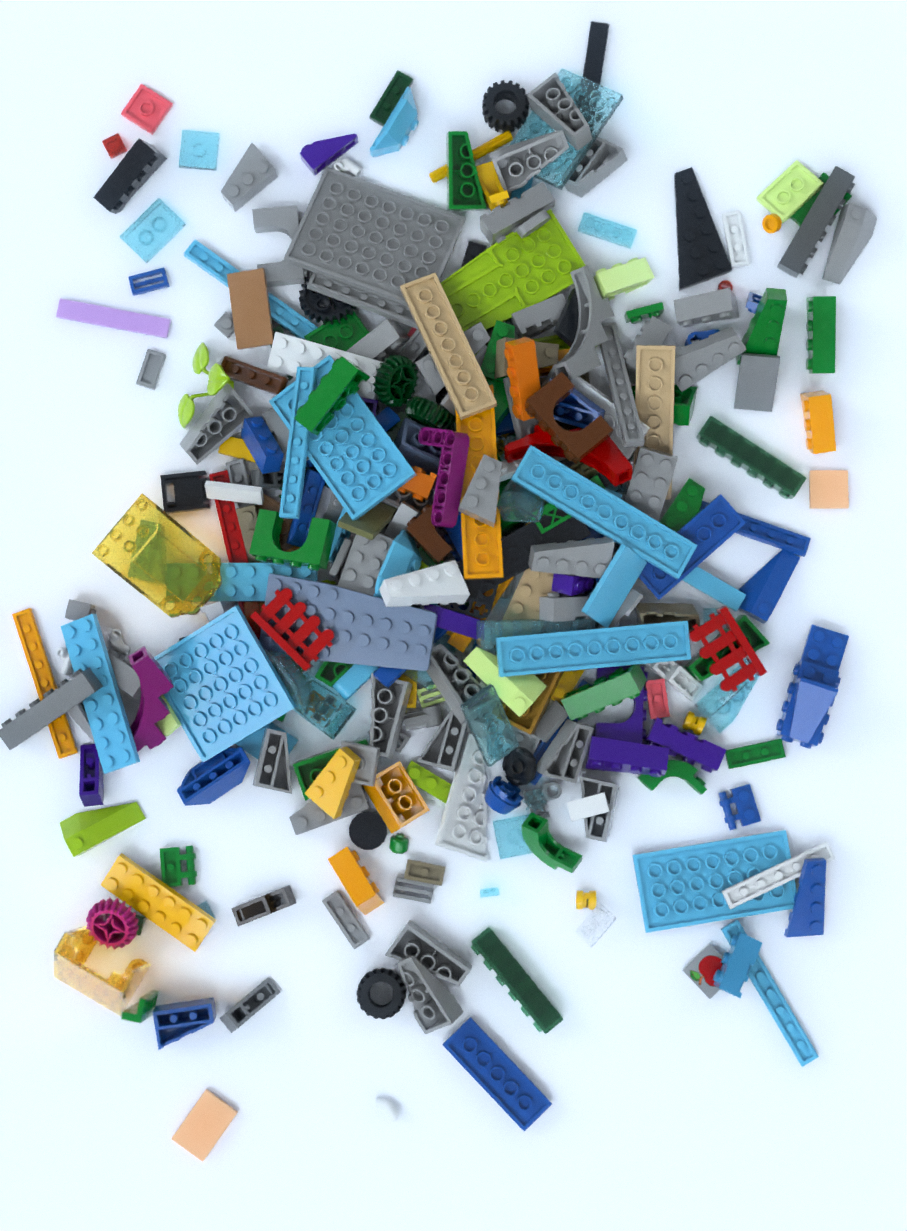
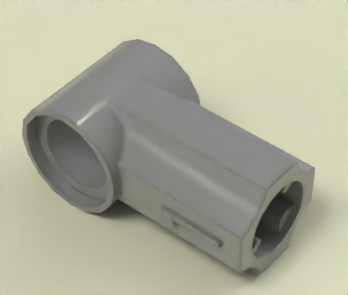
M439 705L404 715L406 731L422 727L439 726L443 722Z

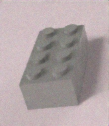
M640 446L632 472V479L629 482L624 501L659 521L678 456Z
M379 533L373 540L356 534L337 586L374 595L378 574L395 538Z

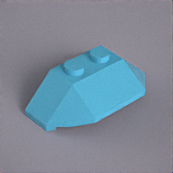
M407 86L372 144L370 156L377 157L399 151L402 146H406L411 130L414 131L419 123L418 114L410 87Z
M402 529L400 534L393 540L378 574L373 596L382 598L379 589L383 580L419 570L422 558L415 540L406 530Z

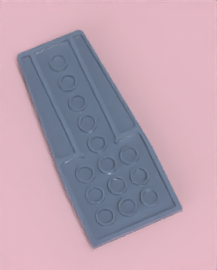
M269 573L265 598L266 606L277 596L274 593L277 589L280 592L285 588L291 589L293 597L289 601L293 605L298 602L305 603L307 610L304 615L308 619L314 615L318 616L321 623L317 628L321 632L326 629L334 632L335 636L331 641L333 645L330 648L326 646L317 655L320 658L318 661L426 671L430 668L438 618L436 612L414 606L386 607L381 597L329 583ZM285 605L276 616L281 620L290 608ZM299 618L289 629L295 633L304 622ZM273 619L269 621L273 626L277 624ZM261 628L259 642L264 651L288 655ZM286 632L283 634L287 640L290 638ZM312 632L303 643L309 647L318 636ZM300 646L297 648L301 654L304 652Z

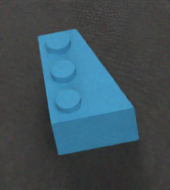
M738 931L737 935L733 934L729 943L732 946L729 952L724 953L721 960L723 965L720 970L717 969L713 980L716 987L741 999L743 993L740 990L744 982L747 983L749 979L748 973L755 964L762 942Z

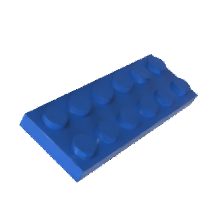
M719 494L676 532L697 545L680 578L675 579L647 562L638 578L660 600L746 522L728 501Z
M471 1017L442 1044L524 1132L552 1105V1102Z

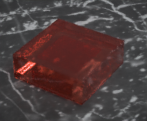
M119 133L102 141L111 159L127 151Z

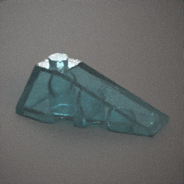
M509 480L502 490L497 503V508L503 521L540 522L545 508L542 498L512 480Z
M745 659V660H744L745 664H746V665L749 664V662L747 661V659ZM738 665L734 670H732L729 673V676L738 671L739 669H741L740 665ZM756 674L753 675L754 680L749 681L747 679L736 686L738 690L735 692L732 690H721L719 682L694 704L719 734L737 717L759 678Z

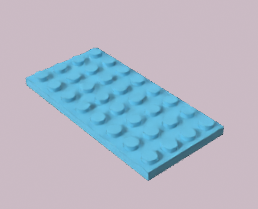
M330 355L314 366L318 369L315 390L320 385L321 378L332 369L334 359ZM295 381L269 400V403L289 430ZM357 392L355 395L352 393L346 398V405L342 409L333 412L335 414L334 418L318 435L310 432L307 452L308 458L353 521L359 519L417 475Z
M786 830L632 855L645 933L793 909L795 903L793 901L795 893H797L795 879L732 909H729L721 892L790 859L791 855Z

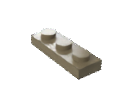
M255 504L236 508L249 563H260V561L255 560L254 556L249 554L258 518Z

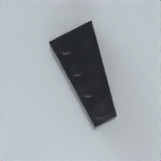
M138 138L93 198L109 212L114 214L121 212L125 204L168 158L152 144Z

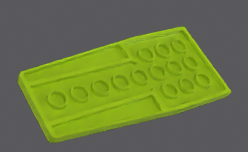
M551 209L546 211L551 219L527 237L521 239L517 232L505 236V240L499 244L496 242L441 282L463 332L479 322L488 331L494 328L496 320L506 322L512 318L513 313L549 299L574 284L570 272L586 265Z

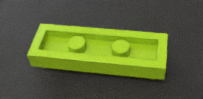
M411 760L406 768V772L414 785L446 804L452 784Z

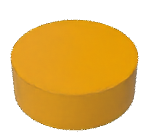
M772 213L763 218L762 226L767 233L772 234L781 229L782 221L777 214Z

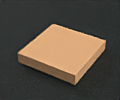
M848 470L809 471V509L849 508Z

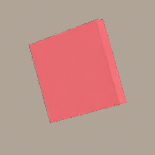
M141 83L121 112V115L153 135L173 104Z

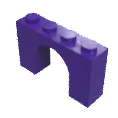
M630 666L597 668L596 679L601 676L608 678L616 669L622 667L625 670ZM640 666L648 680V671H644V666ZM643 687L640 695L633 698L634 709L626 721L622 723H595V737L642 744V740L646 739V729H643V721H646L647 710L643 709V702H647V690H644Z

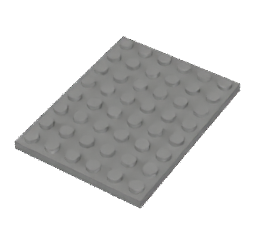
M326 166L284 256V261L408 306L400 290V285L432 273H436L439 281L441 280L466 217Z

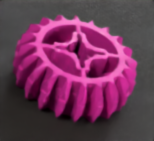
M111 897L106 901L102 899L99 903H95L89 910L86 918V929L90 930L89 935L94 936L93 941L98 940L100 942L99 946L105 944L107 949L112 946L114 950L118 947L122 949L125 945L130 944L136 937L139 925H137L139 919L135 918L136 912H131L132 906L126 907L125 901L119 903L118 898L113 902Z

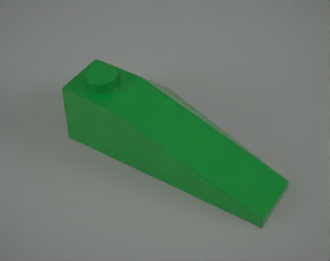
M677 384L674 385L673 424L689 426L693 415L697 387L690 386L681 392ZM631 386L632 392H633V396H634V400H635V389H636V386Z

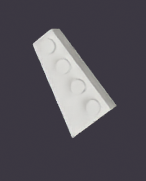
M456 560L385 579L379 589L386 607L411 606L412 604L424 606L440 603V605H448L449 603L465 604L470 595Z

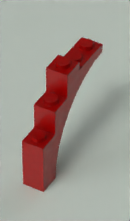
M538 424L534 426L533 434H528L504 446V458L508 463L522 459L530 445L548 456L565 457L564 450L560 446L557 447L552 442L549 433L542 431ZM578 427V428H576V429L569 430V431H579V430H582V429H581L580 427ZM610 437L579 461L596 469L614 486L632 479L633 466Z

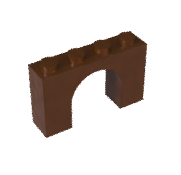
M561 372L526 400L525 410L530 417H535L542 431L549 433L552 442L564 450L565 457L577 464L609 438L613 429L601 415L579 431H567L556 423L553 416L554 408L569 396L575 387L565 374Z
M427 504L421 510L422 514L418 518L413 517L406 524L408 526L406 531L432 560L439 565L452 553V548L437 533L431 521L433 504Z

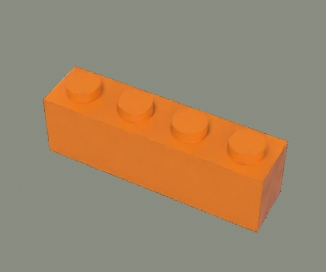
M523 337L505 342L506 349L504 350V355L508 363L507 375L511 384L509 391L513 399L512 412L516 418L526 421L533 419L525 410L526 400L540 390L541 387L535 341Z

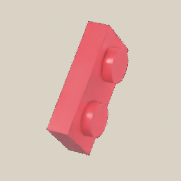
M665 679L648 680L645 683V688L647 690L650 719L670 717Z

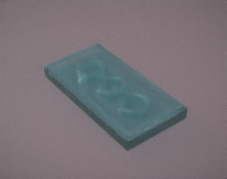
M489 683L460 705L486 766H493L519 746L494 685Z

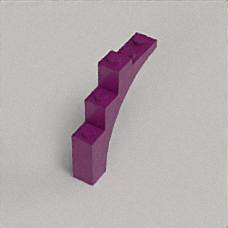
M143 646L128 656L132 668L139 677L141 690L139 708L130 726L137 752L145 745L151 750L166 740V736H164L157 724L159 720H163L170 714L168 706L161 695L166 694L174 687L169 675L147 648Z

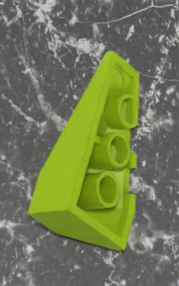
M138 802L76 813L61 821L60 827L72 856L78 857L145 820L146 817Z

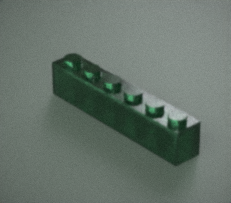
M711 415L696 436L702 446L711 447L719 457L724 458L725 456L731 460L730 463L733 466L745 469L747 475L754 479L757 477L769 489L774 488L784 499L788 500L789 498L792 500L807 479Z
M487 926L471 940L473 944L470 946L477 956L479 954L485 959L483 963L489 971L493 969L496 972V980L501 986L506 985L510 990L508 994L514 1002L518 1000L521 1003V1011L526 1017L531 1016L535 1022L532 1024L539 1033L543 1031L546 1035L564 1020L490 926Z

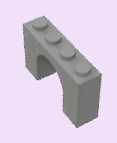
M297 205L252 209L255 233L282 232L288 235L291 240L303 217L302 211H298ZM284 260L276 263L257 264V269H265L267 287L305 284V277H308V270L287 263Z

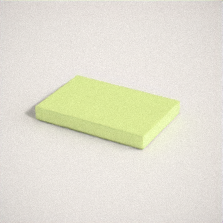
M796 160L756 197V201L771 214H777L781 218L782 224H784L824 186V183Z

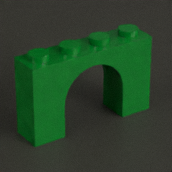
M259 509L249 554L254 556L256 561L266 562L267 560H272V563L284 565L285 562L290 563V566L295 568L308 566V569L313 571H319V568L327 569L337 524L328 519L312 517L305 543L295 551L285 552L282 550L279 541L284 518H280L279 513L276 511Z

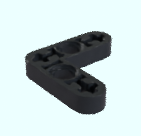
M493 578L492 581H496V585L491 582H484V579H482L477 598L468 597L469 607L466 610L460 609L457 603H455V608L451 607L452 603L448 605L437 604L445 609L477 618H486L491 613L500 578ZM489 585L493 588L491 596L483 595L482 588ZM472 601H476L475 606L478 607L484 604L488 612H484L483 615H480V611L474 609V613L469 612L472 608Z

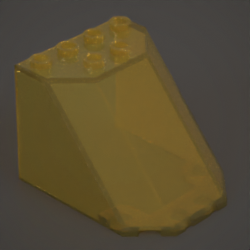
M143 493L92 552L96 558L171 618L179 617L180 615L198 614L200 611L199 607L206 604L214 595V592L222 585V577L220 576L221 558Z

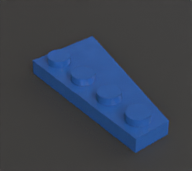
M805 859L798 882L800 884L798 892L795 893L793 900L795 902L793 910L788 918V928L784 932L786 938L824 935L826 859Z

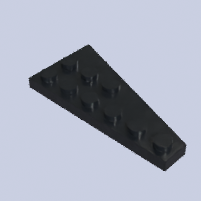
M692 167L674 174L679 291L732 272V267Z

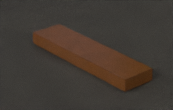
M227 356L224 357L221 363L224 372L230 379L274 395L284 390L289 381L286 377Z

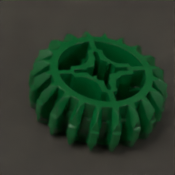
M391 355L390 358H385L384 362L380 363V368L376 369L377 375L373 376L375 378L373 383L375 389L373 392L376 393V398L383 404L391 407L407 404V399L412 398L411 394L416 393L414 389L415 386H418L416 384V380L419 379L416 375L418 373V370L415 368L416 364L402 355Z
M414 396L408 401L405 413L413 421L425 427L452 431L456 419L444 407L421 396Z

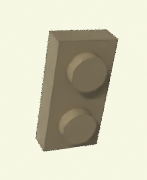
M407 859L404 879L442 886L446 866Z

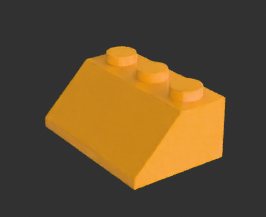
M400 761L376 774L373 787L362 785L391 834L430 811Z

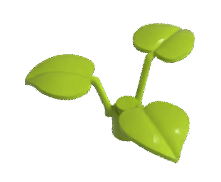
M201 342L194 354L192 367L196 374H201L203 371V373L208 375L207 393L193 394L191 396L184 394L178 405V419L183 428L189 424L194 415V398L214 396L226 383L234 389L233 380H230V377L224 372L220 364L215 363L210 371H207L209 351L204 342Z

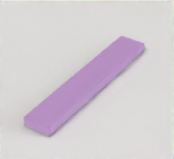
M61 298L56 317L60 319L166 339L168 338L171 320L167 318Z

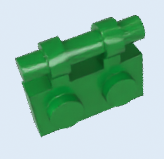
M193 845L186 846V854L180 853V847L160 848L162 882L170 887L183 886L182 878L188 877V885L196 884L197 871H195L194 862L196 853H194ZM181 860H187L186 872H182Z

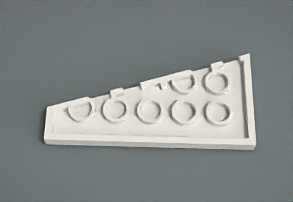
M466 733L435 845L483 862H488V855H486V845H488V837H486L487 803L485 801V783H487V776H485L486 739Z

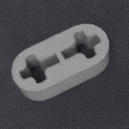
M542 210L520 225L516 232L521 239L525 238L546 224L551 217L546 210Z

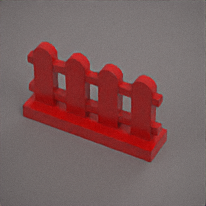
M285 588L281 592L277 589L274 592L277 596L267 606L263 604L260 607L263 609L261 612L254 611L250 617L304 671H309L313 667L310 662L312 660L317 662L320 659L317 655L326 646L330 648L333 645L331 641L334 639L335 634L330 629L321 632L317 628L321 623L318 616L314 615L308 619L304 615L307 610L305 603L298 602L293 605L289 601L293 597L291 589ZM287 605L290 610L280 620L276 614ZM300 618L304 624L293 633L289 628ZM271 619L277 623L275 626L269 622ZM285 632L290 636L288 640L283 636ZM314 632L318 637L308 647L303 642ZM299 646L304 650L302 654L297 650Z
M721 606L716 610L718 613L716 616L712 613L709 615L710 620L700 626L697 624L692 626L694 630L689 633V639L692 642L701 640L704 646L699 650V655L705 659L711 657L714 661L709 667L710 673L713 675L721 673L725 678L720 682V689L735 692L738 690L736 686L749 679V681L755 679L753 675L762 676L767 671L728 608ZM723 625L727 627V632H725V630L723 629ZM718 630L721 636L709 643L705 637ZM734 641L739 646L738 648H735V646L733 645ZM728 646L731 652L719 659L715 653ZM746 658L749 664L746 665L743 659ZM738 662L741 669L729 676L726 669Z

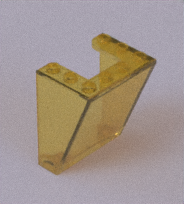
M84 925L66 931L53 951L54 977L110 1011L122 1016V1011L128 1006L151 964L143 959H134L129 963L123 974L113 971L110 977L106 979L84 966L98 941H93L94 936L89 935L90 930L86 929Z

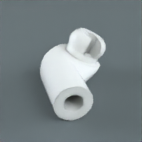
M113 629L109 634L112 649L128 656L131 647L123 644L120 630Z

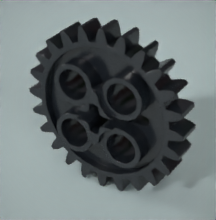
M307 284L301 285L302 290L299 291L301 310L304 311L305 316H309L310 320L315 318L316 324L321 320L323 325H326L327 321H330L331 325H333L334 320H337L340 324V318L343 317L345 320H348L347 314L353 315L352 309H358L356 306L339 302V300L334 298L332 299L336 309H332L328 296L307 289Z

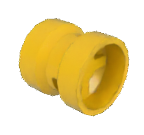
M688 711L681 728L692 730L694 734L700 736L707 718L703 716L698 717L694 712Z
M576 890V910H582L583 908L596 910V891L584 892L583 890Z

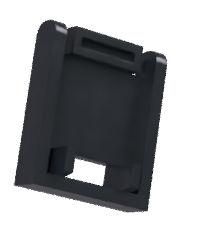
M203 470L160 475L164 513L172 514L210 509V504H203V502H209L205 490L207 478L200 479V476H206L207 472ZM174 485L175 502H168L167 486Z

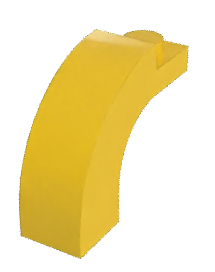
M489 161L476 166L483 198L488 208L492 211L498 206L504 207L508 203L507 198H509L507 190L502 188L493 162Z

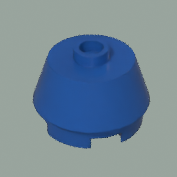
M496 776L488 784L485 801L492 810L506 815L519 807L524 797L520 796L521 790L518 786L501 780V776Z

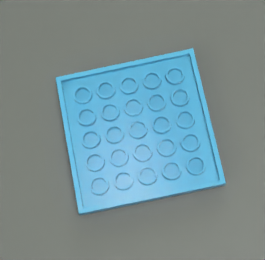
M238 605L154 657L169 675L174 686L164 696L202 762L209 760L297 707Z

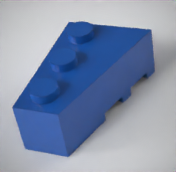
M214 997L156 1005L152 1013L158 1050L213 1024L217 1017Z

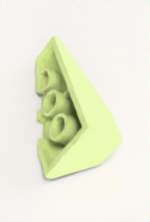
M477 646L463 660L519 717L547 687L535 674L499 677L497 656Z

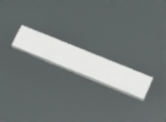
M828 841L722 890L721 892L729 909L800 877L805 859L824 858L826 859V864L835 860L836 858Z

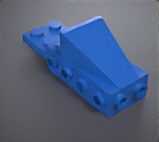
M813 624L810 626L800 662L795 664L793 669V681L788 685L787 693L789 695L787 701L785 700L782 705V718L778 720L776 730H778L776 735L781 736V740L789 743L796 741L800 743V746L808 749L818 746V743H822L824 737L822 729L824 725H827L830 714H827L828 709L833 706L839 690L837 689L841 680L838 677L840 673L839 668L848 642V635Z

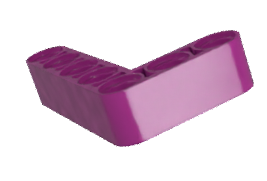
M423 427L418 434L419 442L423 445L442 448L431 521L435 526L452 528L455 526L458 518L470 439L466 433Z

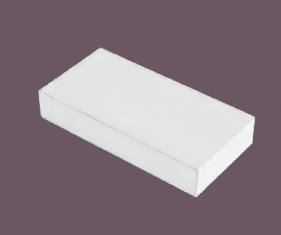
M605 793L566 802L571 822L610 812Z

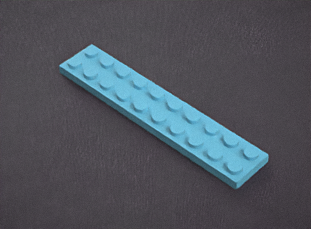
M532 445L529 446L510 479L605 537L613 539L620 546L621 544L627 546L642 559L675 579L680 578L697 547L695 543Z
M688 621L495 638L499 677L691 659Z

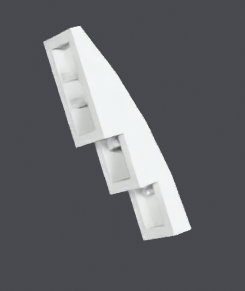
M674 661L646 664L690 701H693L704 687Z

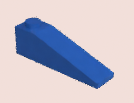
M781 550L739 588V591L746 594L738 610L762 624L766 623L776 607L800 557L791 552Z

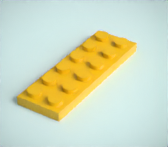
M123 853L117 857L101 883L103 888L123 902L125 901L126 904L132 906L137 912L194 952L197 951L216 922L214 917Z

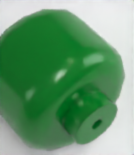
M397 833L396 836H391L389 849L393 853L403 854L408 851L409 839L404 837V834Z

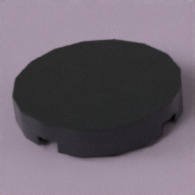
M516 747L507 751L502 763L503 771L506 773L505 777L512 785H527L533 781L536 775V760L533 754L526 748Z
M362 812L352 819L349 826V836L358 848L373 850L385 841L387 826L379 814Z

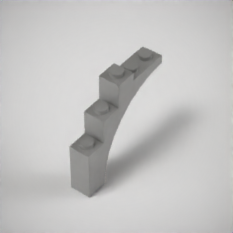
M588 265L570 272L578 299V327L569 352L561 361L552 366L556 376L563 372L569 380L575 379L602 365L595 350V346L608 340L601 322L615 316L608 298L602 300Z

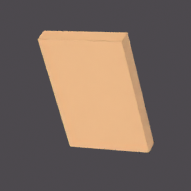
M206 1089L171 1139L203 1162L238 1111Z

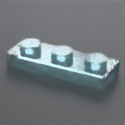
M584 212L578 232L631 249L637 229Z

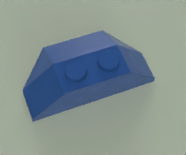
M242 747L227 748L209 760L200 762L187 772L181 786L177 789L185 806L211 804L243 782L251 762Z

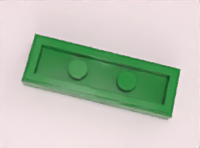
M781 739L729 749L725 752L728 769L786 757Z

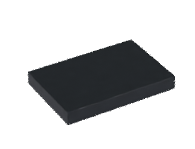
M575 288L571 290L553 331L570 348L575 339L579 317Z

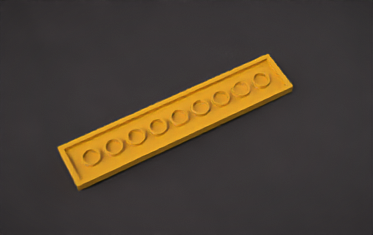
M489 385L494 396L493 385ZM494 407L463 420H460L455 409L456 431L468 434L470 439L460 503L483 455L485 454L497 460ZM498 492L494 528L461 513L464 580L503 578Z

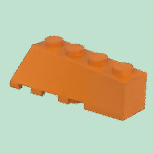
M412 466L417 475L396 491L403 494L407 491L413 494L412 498L422 502L423 499L428 501L437 481V474L431 472L430 475H426L422 468Z

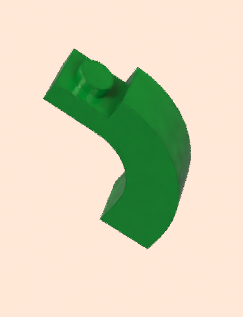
M668 760L667 771L664 776L652 777L646 774H639L637 777L650 791H653L661 781L668 777H678L684 780L699 795H703L707 790L704 787L706 783L697 776L695 778L693 776L698 770L694 766L679 760Z
M531 812L521 825L522 835L529 849L538 859L552 869L556 870L560 867L573 874L582 862V855L559 844L550 834L548 820Z

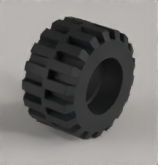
M501 80L500 84L495 82L493 83V88L489 86L482 100V115L484 116L485 123H488L491 129L495 127L496 132L503 130L504 133L510 130V133H512L515 128L520 129L521 124H525L529 112V101L527 94H525L526 90L523 87L520 89V84L516 82L514 85L511 80L508 83H505V80ZM509 100L517 108L511 113L504 114L499 112L495 105L499 101Z
M386 968L373 969L366 973L359 982L356 993L357 1002L360 1004L361 1010L366 1012L367 1016L383 1020L393 1017L403 1007L406 998V988L400 975L393 972L394 970ZM377 982H385L392 987L393 998L385 1005L375 1003L370 997V989Z

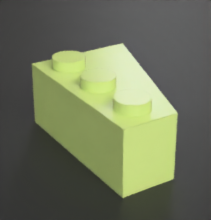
M638 257L633 258L623 265L622 263H617L607 270L606 268L599 269L593 277L602 300L608 298L609 301L615 299L614 295L623 292L627 294L648 285L655 278L646 257L638 259Z

